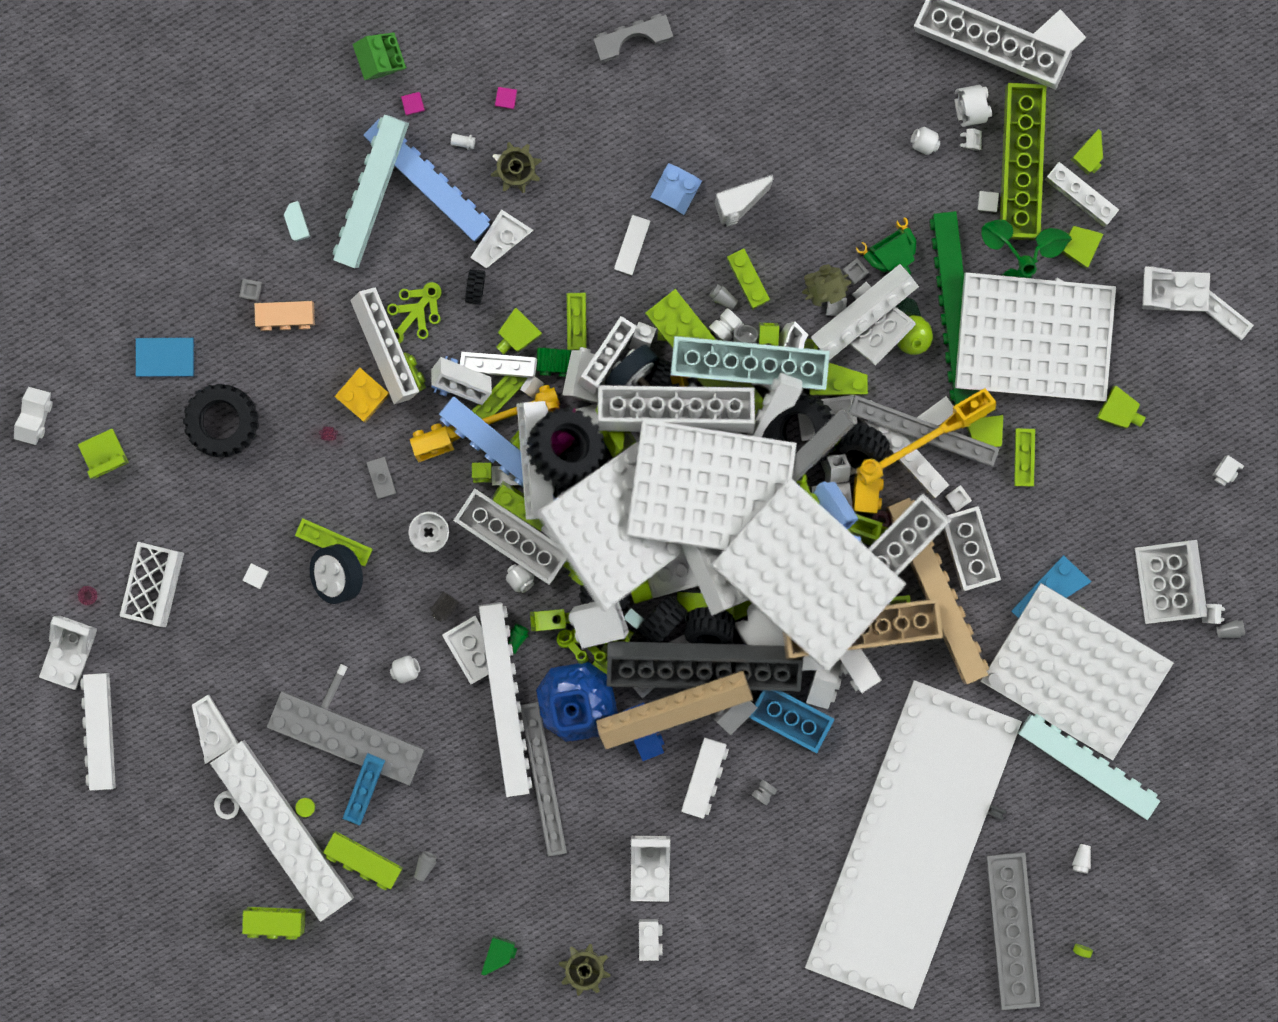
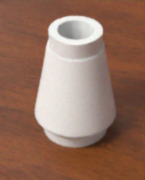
M1079 845L1072 863L1073 871L1088 874V870L1091 869V846Z

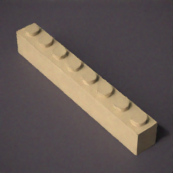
M741 671L597 720L596 723L600 738L605 748L609 749L753 700L745 674Z

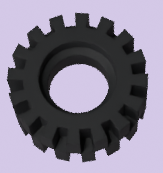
M469 270L465 303L481 305L485 284V271Z
M659 358L649 380L651 386L666 387L671 374L672 362Z

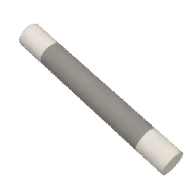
M340 665L323 700L322 707L328 709L348 667Z

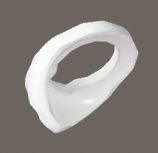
M227 790L217 796L214 808L219 817L228 820L238 814L239 804L230 791ZM224 798H230L234 803L233 813L224 814L220 810V803Z

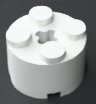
M975 85L955 90V94H958V99H955V108L958 120L963 121L961 126L986 123L988 117L992 116L990 105L988 106L986 99L988 98L987 87Z

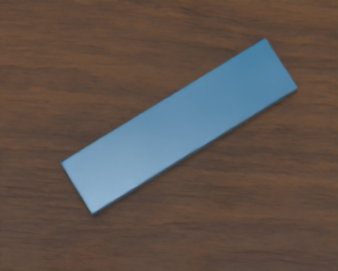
M367 753L342 819L359 826L361 825L384 766V759Z

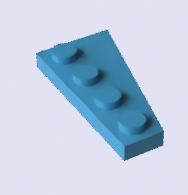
M1063 555L1011 612L1019 619L1040 583L1067 598L1092 581Z

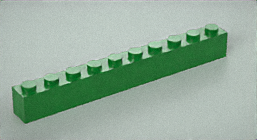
M954 211L933 214L932 219H929L930 231L934 230V238H931L932 249H936L937 256L934 257V268H938L939 276H936L937 288L940 287L941 295H938L939 307H943L940 321L941 325H945V333H942L943 344H947L948 352H945L946 364L949 363L950 371H947L948 383L951 382L952 390H949L950 402L954 401V405H957L978 391L955 388L964 271L957 212Z

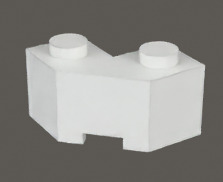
M28 387L22 398L21 414L14 426V439L36 445L39 438H43L47 413L51 411L53 404L50 401L51 393Z

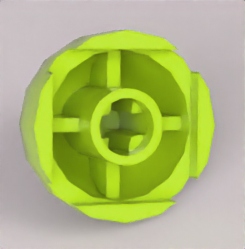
M909 316L916 325L897 345L906 354H922L932 344V328L921 316Z

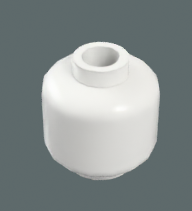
M926 127L916 129L911 136L910 142L913 149L925 155H929L933 151L936 152L940 146L938 133Z
M514 564L508 568L506 581L515 592L524 593L534 585V575L522 566Z
M404 656L394 660L390 669L392 678L396 679L399 683H406L416 679L420 672L418 661L411 656Z

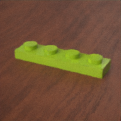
M505 376L492 389L491 395L483 405L478 404L472 412L481 419L496 414L521 389L527 377Z
M302 518L295 534L296 537L321 548L334 544L345 545L354 552L360 564L365 567L373 551L368 546Z

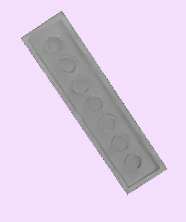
M1025 852L987 855L1001 1010L1040 1007Z

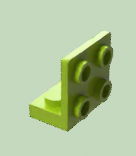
M109 429L78 444L89 468L87 473L91 479H96L129 463L113 429Z

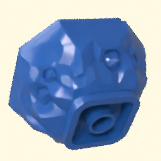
M588 661L583 664L576 663L550 668L536 689L543 726L565 742L600 736L596 721L618 714L613 687L607 686V674ZM570 705L575 706L576 710H572Z

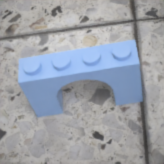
M822 482L817 485L813 493L817 495L819 504L848 530L858 520V517L835 482Z

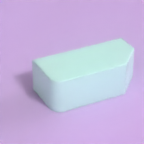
M298 201L290 203L284 213V217L291 238L294 241H299L310 237L300 203Z
M629 608L624 614L625 620L636 629L645 620L632 608Z

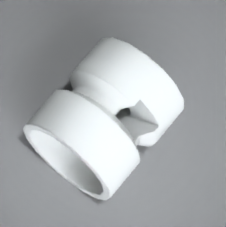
M727 308L720 315L721 320H715L708 328L721 341H730L733 338L732 333L738 326L744 325V323Z

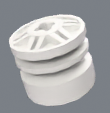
M424 512L413 519L408 534L410 542L416 549L421 552L432 553L445 545L449 536V528L445 519L439 514ZM427 528L429 530L432 528L434 536L426 538L424 536V529Z

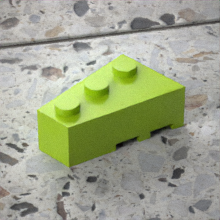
M829 363L826 390L809 388V396L867 395L868 376L867 374Z

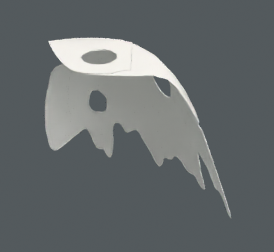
M751 603L747 610L748 621L736 622L734 626L745 645L784 646L782 630Z

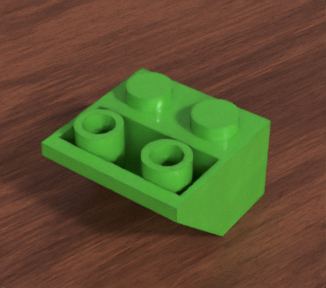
M395 33L366 36L352 44L364 80L377 79L406 69Z

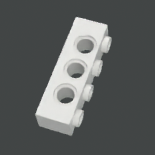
M1060 162L1056 164L1044 179L1103 227L1108 225L1119 211L1117 207Z
M622 316L619 318L581 375L578 385L592 394L596 392L598 386H600L637 328L636 325Z

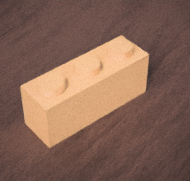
M313 301L254 303L255 326L260 328V331H272V327H280V330H291V326H299V329L304 330L310 329V326L315 325Z

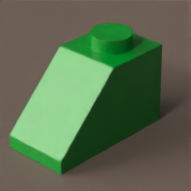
M493 935L481 975L485 976L508 964L510 958L514 959L518 949L514 947L515 942Z

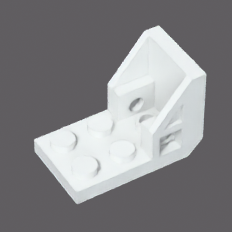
M1145 267L1142 309L1208 312L1210 273L1172 272L1169 269Z
M53 616L49 634L51 645L39 678L76 690L96 636L97 628L63 616Z
M631 836V901L669 902L670 836Z

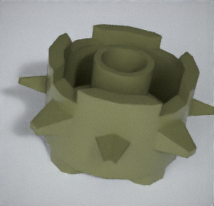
M508 142L507 150L503 151L502 155L493 154L492 157L497 161V170L491 173V177H500L503 182V191L512 187L519 188L522 193H525L526 185L531 181L540 180L535 173V166L542 162V160L532 158L529 153V144H526L521 149L513 147ZM514 164H518V166L521 165V168H519L518 172H515V170H511L514 168Z
M830 264L823 265L819 268V271L805 275L806 289L802 291V294H807L808 296L805 300L811 299L812 304L815 306H822L821 303L830 301V304H833L846 296L845 291H848L847 286L852 281L845 279L849 275H843L840 268L831 267Z
M589 944L586 949L576 950L571 946V956L568 961L559 962V965L565 969L566 975L561 982L562 985L571 984L576 988L578 996L581 995L583 990L592 989L596 993L600 992L598 984L601 979L610 978V974L604 971L603 964L608 956H599L593 951L592 944ZM583 965H586L587 969L590 970L586 974H583L582 970L579 969Z

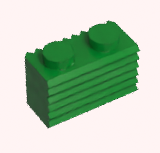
M537 348L536 372H540L541 376H551V373H559V377H566L572 350Z

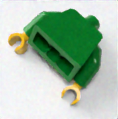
M903 218L905 222L903 226L897 220L896 227L898 230L869 248L870 251H868L867 245L862 242L865 250L859 251L856 247L857 253L864 255L866 261L873 268L881 272H891L901 264L911 274L908 265L915 261L913 255L916 253V238L911 229L907 227V218Z

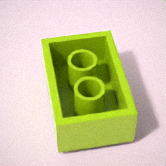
M247 907L243 910L242 934H247L248 938H259L260 935H266L268 939H278V936H286V939L296 940L297 937H300L305 932L306 909Z

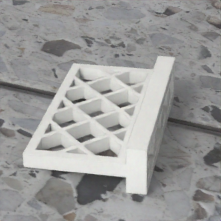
M137 542L120 617L159 627L167 626L184 556L183 552ZM142 547L148 548L151 556L145 560L140 555ZM162 552L169 553L167 561L161 565L157 555ZM154 558L158 567L150 572L145 563ZM142 565L147 574L139 579L136 575V569ZM161 570L163 579L156 583L152 574ZM149 577L154 586L145 590L141 581ZM138 584L143 593L134 598L131 589ZM156 588L159 593L158 599L152 602L147 593ZM145 596L149 604L141 609L136 600ZM131 603H134L138 610L133 615L126 614L127 606ZM151 607L154 611L153 620L147 619L143 611Z

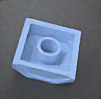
M668 163L650 198L660 201L685 215L702 180Z

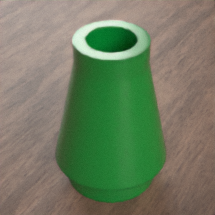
M519 624L511 627L508 644H512L514 654H516L517 650L529 636V630Z

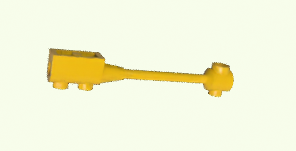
M550 385L541 386L539 393H536L535 400L531 402L545 401L548 413L559 409L560 402L555 388H550ZM517 407L491 415L482 420L489 425L517 415ZM438 423L432 425L431 431L424 433L423 430L415 431L413 438H410V443L418 463L455 450L452 442L461 438L454 432L456 428L454 426L442 427V424Z
M986 388L980 390L953 406V414L935 430L880 462L874 459L865 460L862 466L856 469L859 479L865 486L874 483L875 480L883 476V469L943 433L946 434L960 428L969 427L973 422L987 416V414L996 409V401Z

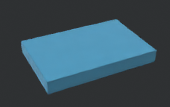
M136 338V377L194 376V338Z

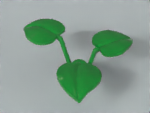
M994 220L985 223L981 229L982 239L989 248L998 250L1006 243L1018 259V270L1008 269L1002 274V276L1032 279V275L1037 270L1035 263L1038 261V251L1044 257L1053 258L1062 253L1067 244L1072 240L1071 236L1065 231L1057 228H1048L1036 236V242L1039 246L1035 248L1033 258L1027 255L1020 257L1008 241L1013 236V227L1008 221Z

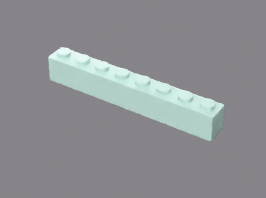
M384 115L383 118L379 119L377 125L379 131L377 136H374L371 146L373 148L371 154L366 156L364 162L366 168L359 176L358 183L360 185L358 191L355 190L353 193L352 201L354 202L352 208H349L346 213L345 219H347L345 227L343 226L340 230L339 237L341 239L339 245L336 244L333 250L334 261L353 268H359L407 132L408 122L389 115Z
M1029 714L1017 734L1144 819L1148 820L1160 802L1156 798L1158 795L1150 789H1147V791L1140 788L1142 785L1140 782L1133 778L1128 780L1124 777L1125 772L1117 767L1113 770L1108 766L1110 762L1102 757L1097 759L1092 755V750L1086 746H1083V748L1076 745L1077 740L1069 735L1064 737L1060 734L1062 730L1053 724L1049 727L1044 723L1045 719L1038 714H1035V716Z

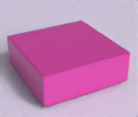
M498 87L495 107L514 109L517 90Z
M420 92L401 96L406 116L425 111Z

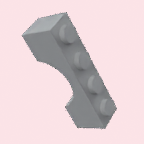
M657 14L650 17L651 20L649 21L639 20L632 23L633 26L627 28L621 26L614 29L615 32L597 34V38L593 40L600 62L604 63L619 58L620 48L623 43L635 36L645 37L655 46L673 40L667 16Z

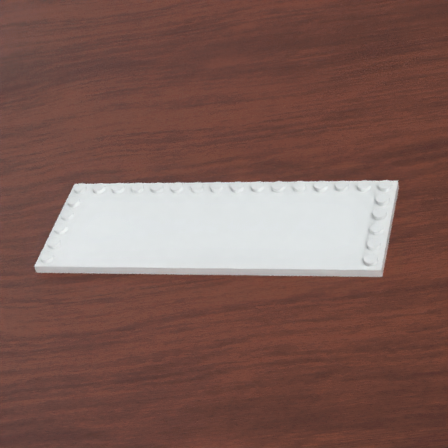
M915 680L913 681L805 965L806 969L910 1009L914 1008L1022 721Z

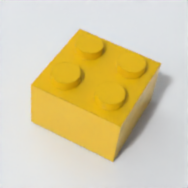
M359 368L334 397L366 423L390 394L364 370Z
M855 473L852 500L854 512L875 514L877 510H881L882 498H879V491L883 490L884 479L878 478L874 483L865 486L857 473Z

